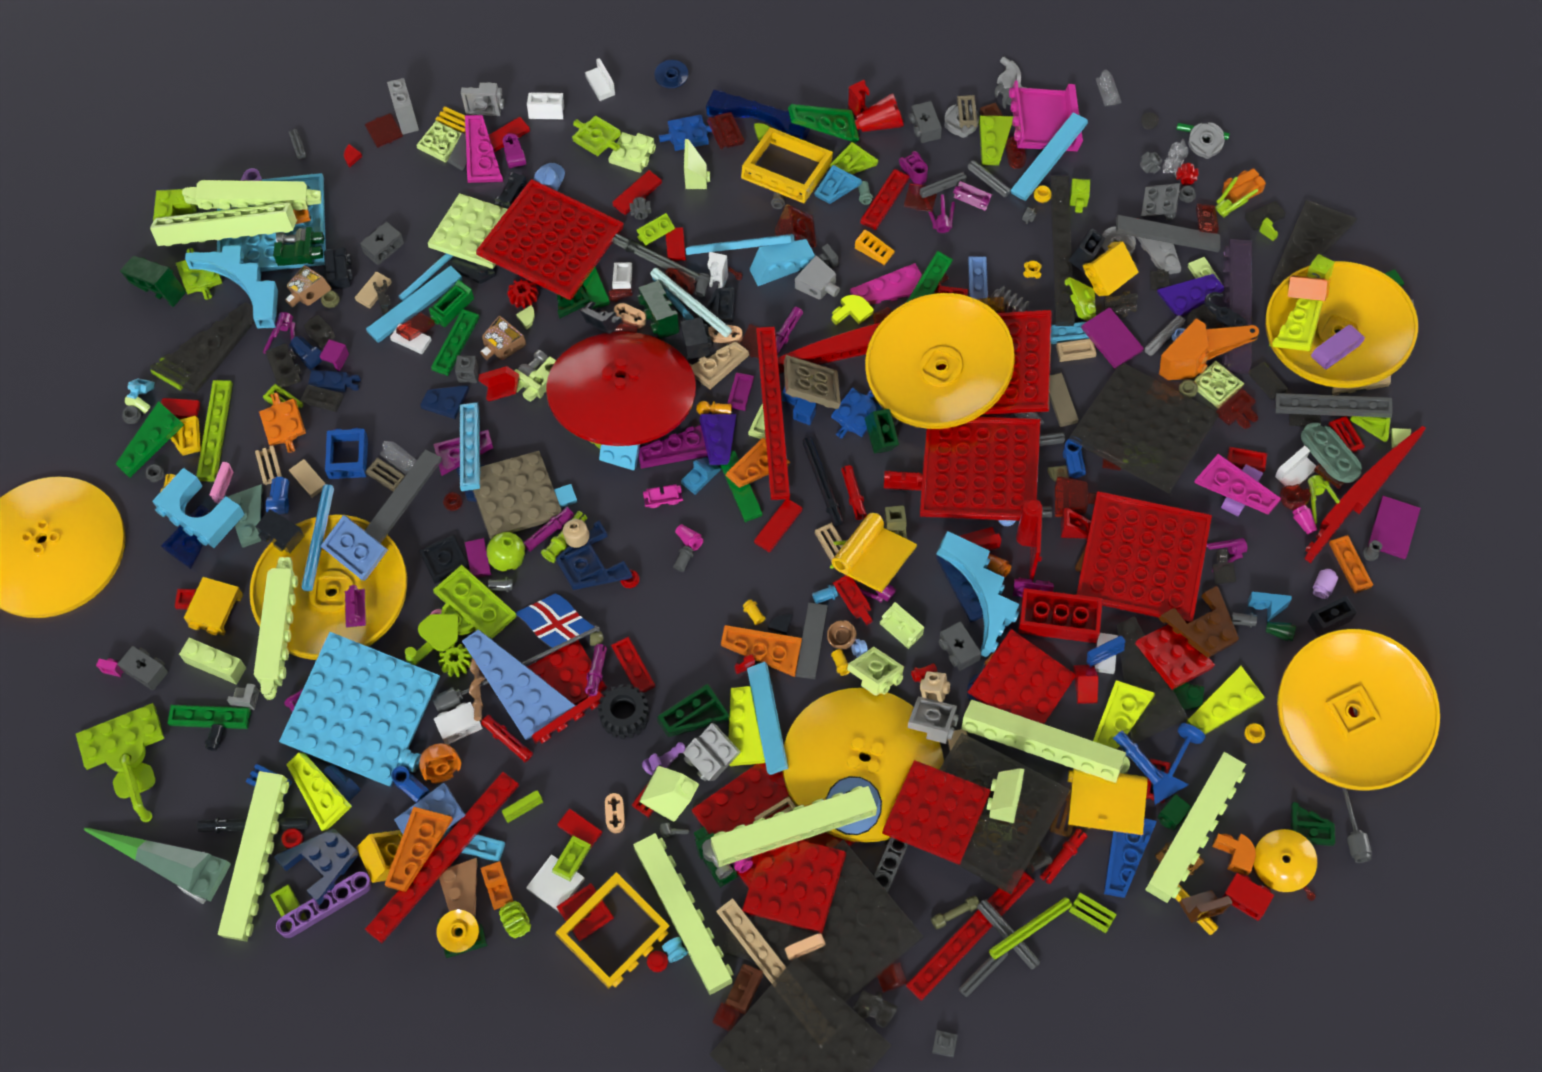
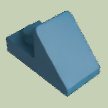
M707 457L695 460L693 462L694 468L681 480V484L694 495L721 470L717 465H710Z
M1252 592L1248 598V607H1254L1258 610L1266 608L1268 622L1288 607L1292 596Z

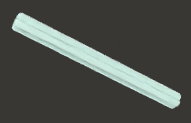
M654 268L650 274L656 281L659 280L662 286L724 337H728L731 334L732 330L729 326L658 268Z

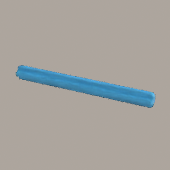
M325 484L322 489L301 586L304 591L313 590L322 549L321 544L323 543L334 493L332 485Z

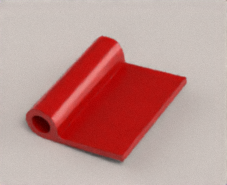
M1033 498L1026 500L1023 504L1016 534V540L1020 545L1031 547L1029 579H1032V582L1038 561L1041 562L1042 559L1040 551L1043 509L1041 502Z

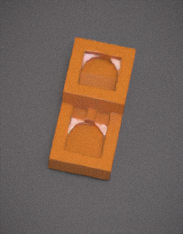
M498 861L480 868L494 910L504 907L509 902H513L514 900L501 862Z

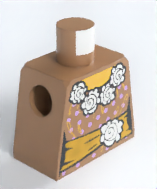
M304 265L287 284V288L292 294L285 300L291 307H294L299 301L309 306L330 291L331 287L323 276Z
M498 316L482 336L485 348L480 353L486 360L492 355H496L500 360H504L526 345L524 335L504 318Z

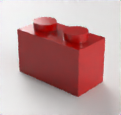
M1236 873L1222 898L1229 896L1233 902L1232 906L1259 921L1274 895L1270 893L1271 891L1263 885L1258 886L1253 883L1247 875Z

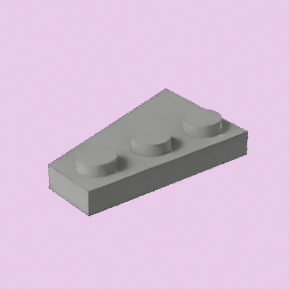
M1135 237L1140 241L1143 250H1146L1151 256L1152 262L1162 275L1181 272L1174 244Z

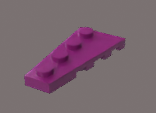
M701 425L689 427L685 432L678 435L675 433L666 440H658L641 447L638 454L641 469L708 456Z

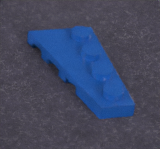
M1144 818L1143 835L1112 832L1104 894L1125 898L1157 821Z

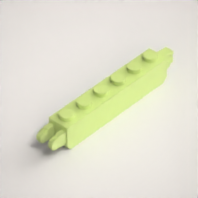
M201 180L197 183V187H187L182 191L187 204H197L199 208L206 210L211 208L228 210L291 203L292 209L300 211L302 209L308 210V205L321 204L322 198L321 191L307 189V185L299 181Z
M279 557L276 568H272L267 572L254 676L261 684V693L264 694L267 700H272L276 697L277 686H282L283 679L286 678V667L284 666L285 660H288L289 657L287 643L291 640L289 627L293 623L292 605H295L296 602L294 588L298 586V577L293 572V563L290 557Z

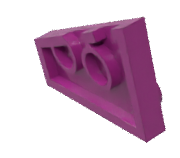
M488 430L480 432L481 455L493 448ZM460 437L434 444L436 455L442 458V462L439 464L442 476L460 466Z

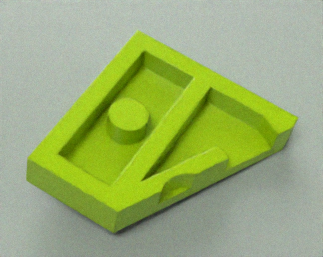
M851 142L830 164V169L834 165L852 175L876 166L878 159Z
M1069 277L1065 280L1066 286L1069 285L1072 289L1073 294L1070 297L1075 305L1079 318L1089 321L1096 316L1095 292L1093 288Z
M1350 417L1352 422L1380 440L1387 442L1390 418Z

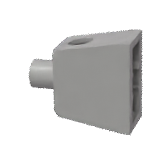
M815 256L795 278V288L817 299H822L826 293L836 297L840 291V288L835 285L836 273L818 256Z

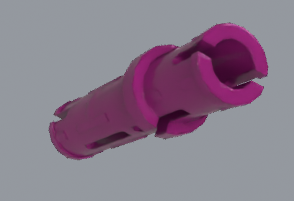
M798 307L792 308L781 329L775 333L777 354H779L782 346L788 342L790 333L801 315H803V311Z
M566 507L555 517L552 516L547 524L523 542L526 549L531 552L556 530L562 529V526L574 517L573 512Z
M603 644L595 645L591 668L587 673L586 678L588 681L585 692L586 694L589 692L590 696L597 695L599 683L603 678L602 668L607 652V647L604 646L603 648Z

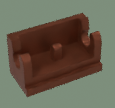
M743 964L724 1005L746 1015L763 978V971Z

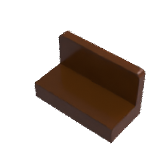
M1212 890L1183 898L1179 901L1191 923L1222 914L1233 903L1229 896L1217 899Z

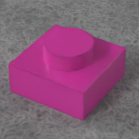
M99 658L96 666L102 673L121 677L123 673L117 665L118 661L107 658V660Z

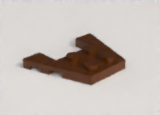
M1217 586L1204 592L1201 596L1212 610L1204 616L1187 624L1177 610L1173 608L1159 617L1161 622H1167L1173 627L1172 630L1175 633H1181L1189 640L1188 643L1207 658L1230 647L1239 640Z

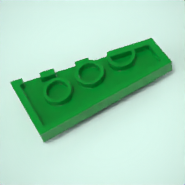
M791 104L788 108L791 122L854 143H857L859 140L852 110Z
M158 401L116 462V465L130 478L184 424Z

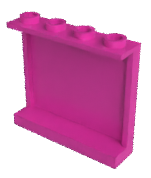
M1015 80L1013 86L1009 89V98L1012 100V125L1015 126L1014 140L1017 141V148L1044 149L1072 113L1079 115L1075 84H1068L1066 90L1062 91L1019 88L1018 81ZM1082 131L1066 151L1079 150L1083 142Z

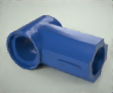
M1076 438L1068 439L1063 449V457L1066 460L1068 474L1073 479L1080 478L1086 474L1081 452L1082 443Z
M283 477L272 479L270 497L266 499V512L271 509L278 514H288L289 500L287 497L290 483L288 479Z
M399 766L392 771L391 777L397 788L405 792L414 802L417 803L430 793V790L417 780L406 767ZM401 775H407L405 780L398 781Z

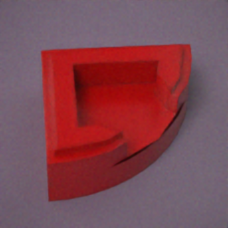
M350 144L344 151L346 164L351 167L362 158V154Z
M752 654L744 657V662L741 664L736 663L734 667L736 674L747 671V668L755 665Z

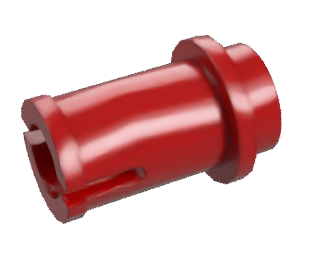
M932 663L919 669L917 667L911 671L913 681L920 683L925 678L927 671L938 672L935 664Z

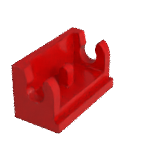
M865 80L849 86L848 109L852 110L853 116L856 119V115L860 114L861 110L867 109L865 94L869 96L870 91L865 85Z

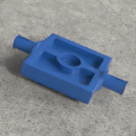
M701 115L668 121L669 134L659 135L660 143L671 141L675 151L685 149V139H689L694 147L708 145V133L718 131L717 125L706 126Z
M852 388L842 400L839 408L832 413L831 418L842 426L836 433L841 439L847 431L854 432L863 437L867 431L864 418L873 411L883 410L879 404L873 401L874 395L871 389L865 395Z

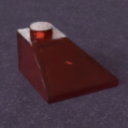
M787 204L775 227L776 236L793 234L795 241L807 239L810 247L817 246L813 216Z

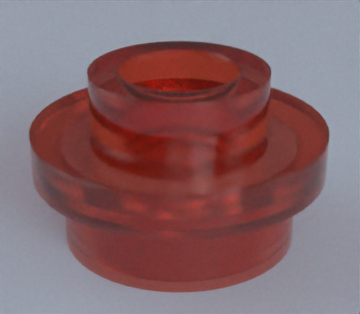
M454 492L448 493L443 500L444 507L449 511L458 510L463 502L461 496Z

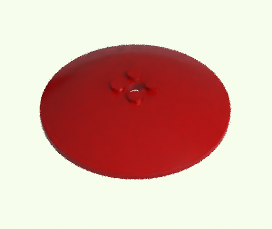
M611 332L610 334L604 333L586 338L567 349L556 360L549 372L546 393L553 415L564 428L574 435L587 441L607 446H632L656 440L680 425L693 406L696 382L693 370L686 358L670 344L646 334ZM619 375L625 376L624 378H617V376Z

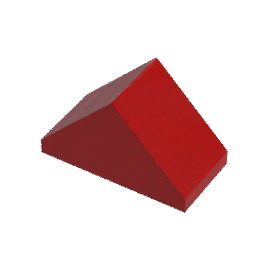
M1064 508L1061 517V538L1088 539L1091 520L1069 508Z
M1074 665L1077 704L1097 703L1098 674L1095 667Z

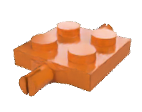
M274 393V395H270L273 405L259 411L269 445L275 446L285 443L287 452L292 453V451H295L293 440L298 436L306 434L296 400L293 398L280 402L279 394Z

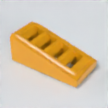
M864 230L855 241V249L883 265L889 261L895 252L867 230ZM885 251V255L881 257L880 255Z

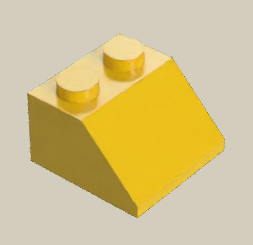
M400 830L369 834L356 847L372 883L386 881L403 836Z

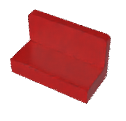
M508 366L479 374L478 381L488 387L486 400L493 401L516 394L519 374Z
M993 527L959 536L989 551L998 549L1001 545L1000 534H995Z

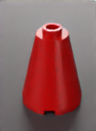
M893 93L856 115L857 119L854 120L857 130L861 129L862 132L901 128L904 126Z

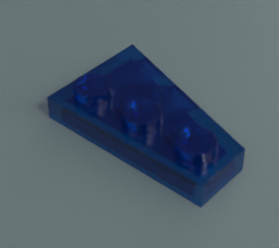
M200 505L189 517H203L211 511ZM180 526L161 547L191 569L203 544L197 539V536H190L183 530L184 527Z

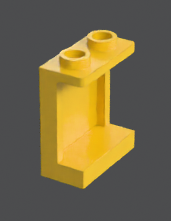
M1123 241L1112 242L1107 246L1108 250L1093 262L1083 265L1085 275L1089 278L1093 290L1098 296H1109L1139 273Z
M202 577L184 619L188 626L194 630L203 629L215 636L218 634L225 635L224 625L235 601H241L243 593L237 586Z

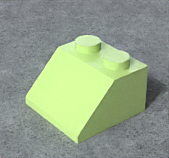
M1024 769L1002 771L998 773L997 779H993L991 791H994L993 798L989 797L987 810H990L989 818L1014 823Z

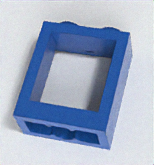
M353 428L350 430L334 429L327 431L325 472L329 479L367 477L368 436L365 429ZM359 441L358 462L333 464L334 442Z

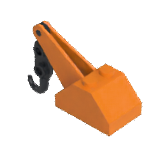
M1211 292L1205 297V306L1213 313L1217 321L1228 328L1206 329L1205 323L1196 318L1161 355L1159 375L1167 380L1195 378L1199 373L1202 374L1205 371L1207 360L1257 340L1259 335L1258 327L1254 325L1248 326L1246 319L1231 309L1213 304L1211 298L1215 296L1223 297V294Z

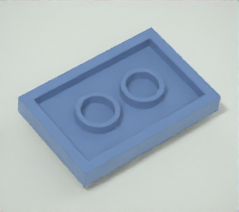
M345 515L342 516L321 544L324 550L363 581L368 578L388 551L386 547Z
M442 783L394 820L403 834L413 807L451 816L453 821L449 827L463 818L465 814L448 786Z

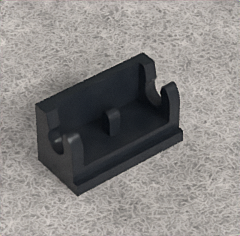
M510 172L505 188L500 196H496L494 199L496 200L494 205L508 209L527 185L525 175Z
M594 301L589 302L584 308L580 309L586 323L608 334L623 321L621 317L615 316L617 313L614 311L608 313L599 306L591 310L596 304Z

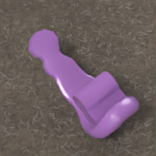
M678 742L676 747H673L671 751L663 756L651 755L642 762L643 769L649 775H653L657 766L670 767L679 753L685 751V745L682 742Z

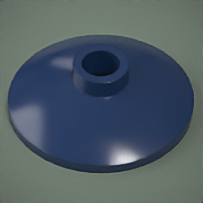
M666 60L660 63L654 72L656 82L665 88L682 86L687 81L689 75L686 65L677 60Z

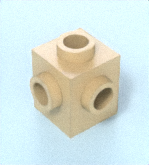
M927 671L925 678L920 682L922 697L943 702L945 695L949 694L950 682H947L946 674Z

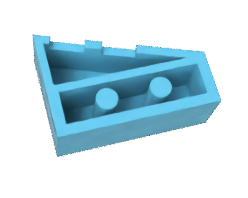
M807 239L792 243L759 247L750 267V272L756 284L761 286L803 270L815 257V254Z

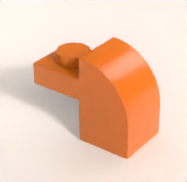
M1218 833L1212 847L1232 854L1227 869L1248 876L1252 871L1256 858L1255 847L1251 840L1243 834H1240L1238 839L1234 840L1231 835H1221Z

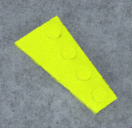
M1299 298L1296 302V307L1290 312L1287 322L1281 327L1278 337L1272 342L1273 347L1311 351L1323 301Z
M1240 666L1186 723L1195 726L1204 734H1207L1263 701L1265 697L1243 667Z
M1116 680L1093 741L1118 749L1119 744L1116 743L1113 737L1122 730L1126 735L1130 732L1155 696V693Z
M750 686L731 688L729 739L741 752L729 766L765 763Z

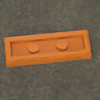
M1346 535L1331 540L1329 545L1353 592L1357 593L1372 588L1373 583L1349 536Z

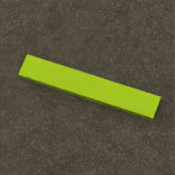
M213 380L196 475L199 481L215 482L218 474L233 386L232 381Z

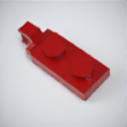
M844 575L833 582L856 619L861 617L866 625L872 623L873 620L868 614L871 611L870 605L853 578Z

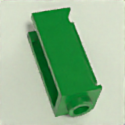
M457 280L456 284L432 308H429L431 320L437 325L441 324L443 327H446L462 309L474 300L472 289L460 280Z

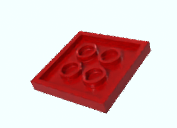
M1168 624L1139 638L1135 644L1173 690L1210 671L1215 664L1210 658H1207L1188 643L1189 640L1181 633H1175L1172 630L1173 627Z
M578 640L527 667L575 705L590 697L589 692L586 694L585 688L588 681L586 678L587 673L590 671L592 662ZM603 680L599 683L598 691L600 692L607 689Z

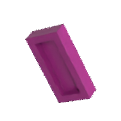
M736 372L727 403L732 404L733 409L746 411L754 376Z
M484 538L465 542L471 574L476 578L490 576L491 570Z

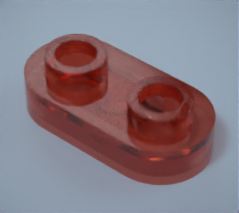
M1014 136L1008 138L1005 146L1008 163L1012 168L1020 169L1026 163L1025 148H1017V141L1014 140Z
M669 268L664 272L665 275L692 296L695 290L694 284L679 269Z

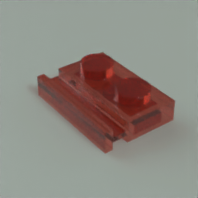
M731 112L708 118L707 122L720 149L744 143L745 140Z

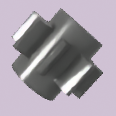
M1146 152L1141 156L1142 162L1140 166L1146 173L1153 172L1155 174L1161 169L1162 159L1156 152Z
M635 198L633 203L629 204L631 216L635 215L636 219L642 220L647 218L648 214H651L650 201L646 202L645 198Z

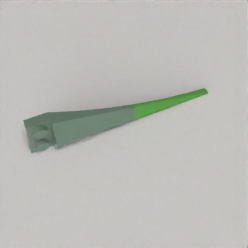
M84 828L89 834L131 857L194 896L210 902L231 865L228 861L212 856L209 853Z

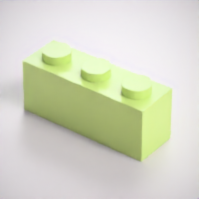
M192 638L187 640L179 653L185 663L236 685L246 670V666L241 659Z

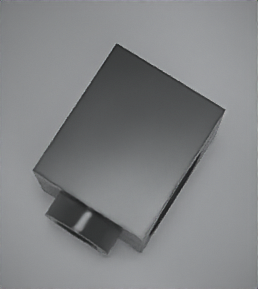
M457 356L455 373L458 382L477 383L479 366L476 356Z

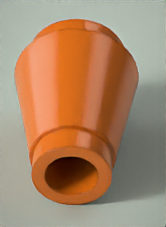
M989 553L988 558H990V562L987 567L992 572L1006 577L1012 568L1009 561Z

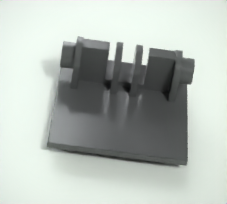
M1180 183L1146 187L1141 216L1165 215L1167 220H1173L1177 211Z

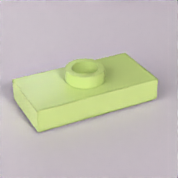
M1205 257L1188 264V268L1195 279L1214 274L1220 281Z

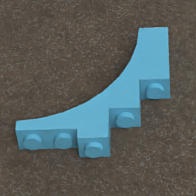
M223 246L222 252L186 253L185 260L189 269L206 270L223 275L238 284L248 294L252 301L253 318L257 328H276L278 301L276 283L269 280L261 281V271L258 263L249 262L244 264L245 255L241 246Z
M947 531L936 554L949 561L961 571L971 583L978 596L984 619V636L980 652L982 656L987 657L991 652H995L999 643L996 639L998 635H1002L1005 626L1007 627L1011 622L1016 621L1019 615L1017 611L1019 604L1001 596L1005 587L1002 584L1005 577L986 569L990 562V558H988L990 551Z

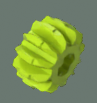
M459 644L457 648L455 645H452L445 653H440L441 660L438 663L442 666L441 670L443 673L448 672L450 677L454 673H456L457 677H460V672L467 674L466 668H470L472 656L467 648L463 649L462 644Z
M513 901L500 908V920L509 936L513 938L522 937L530 931V919L521 903Z

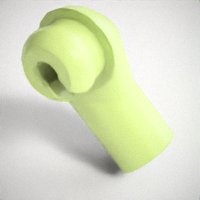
M125 397L127 406H134L144 413L151 407L139 397L136 399Z

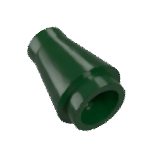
M1268 621L1266 633L1287 642L1288 640L1293 641L1296 632L1295 625L1285 622Z

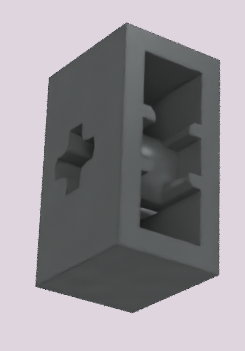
M932 102L912 105L909 120L911 124H914V133L916 137H919L920 142L925 143L941 139L942 127Z
M386 222L360 244L363 253L375 264L379 265L400 248L404 241L401 233Z
M961 621L940 632L939 644L944 651L948 652L951 664L954 667L957 666L959 671L980 661L981 652Z
M132 646L117 665L124 673L154 691L168 674L164 667L165 663L157 657L155 659L149 657L150 653L145 649L140 648L138 650Z

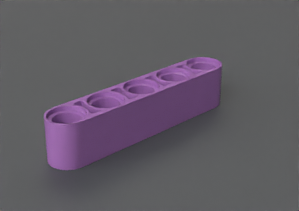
M357 872L336 884L331 891L328 890L324 895V899L330 902L327 909L321 910L320 905L311 899L281 917L276 923L277 931L285 938L296 936L370 891L372 887L370 877L365 872ZM359 879H367L364 887L356 886ZM342 889L348 890V895L345 898H338L339 891ZM310 911V918L302 921L301 914ZM286 922H291V930L283 932V925Z

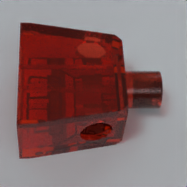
M1057 476L1055 483V517H1062L1064 508H1069L1080 515L1086 514L1088 504H1095L1097 493H1088V483L1085 481Z

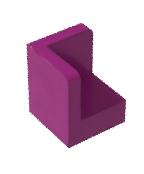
M328 340L320 358L321 360L333 363L335 369L340 371L349 352L345 344Z

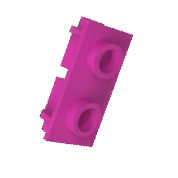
M676 484L663 486L664 493H660V487L646 489V491H643L645 507L657 508L661 504H678L679 501H683L681 486Z

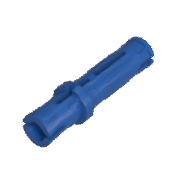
M1123 730L1113 737L1116 743L1126 752V757L1129 756L1153 785L1164 777L1140 751L1138 744H1134Z

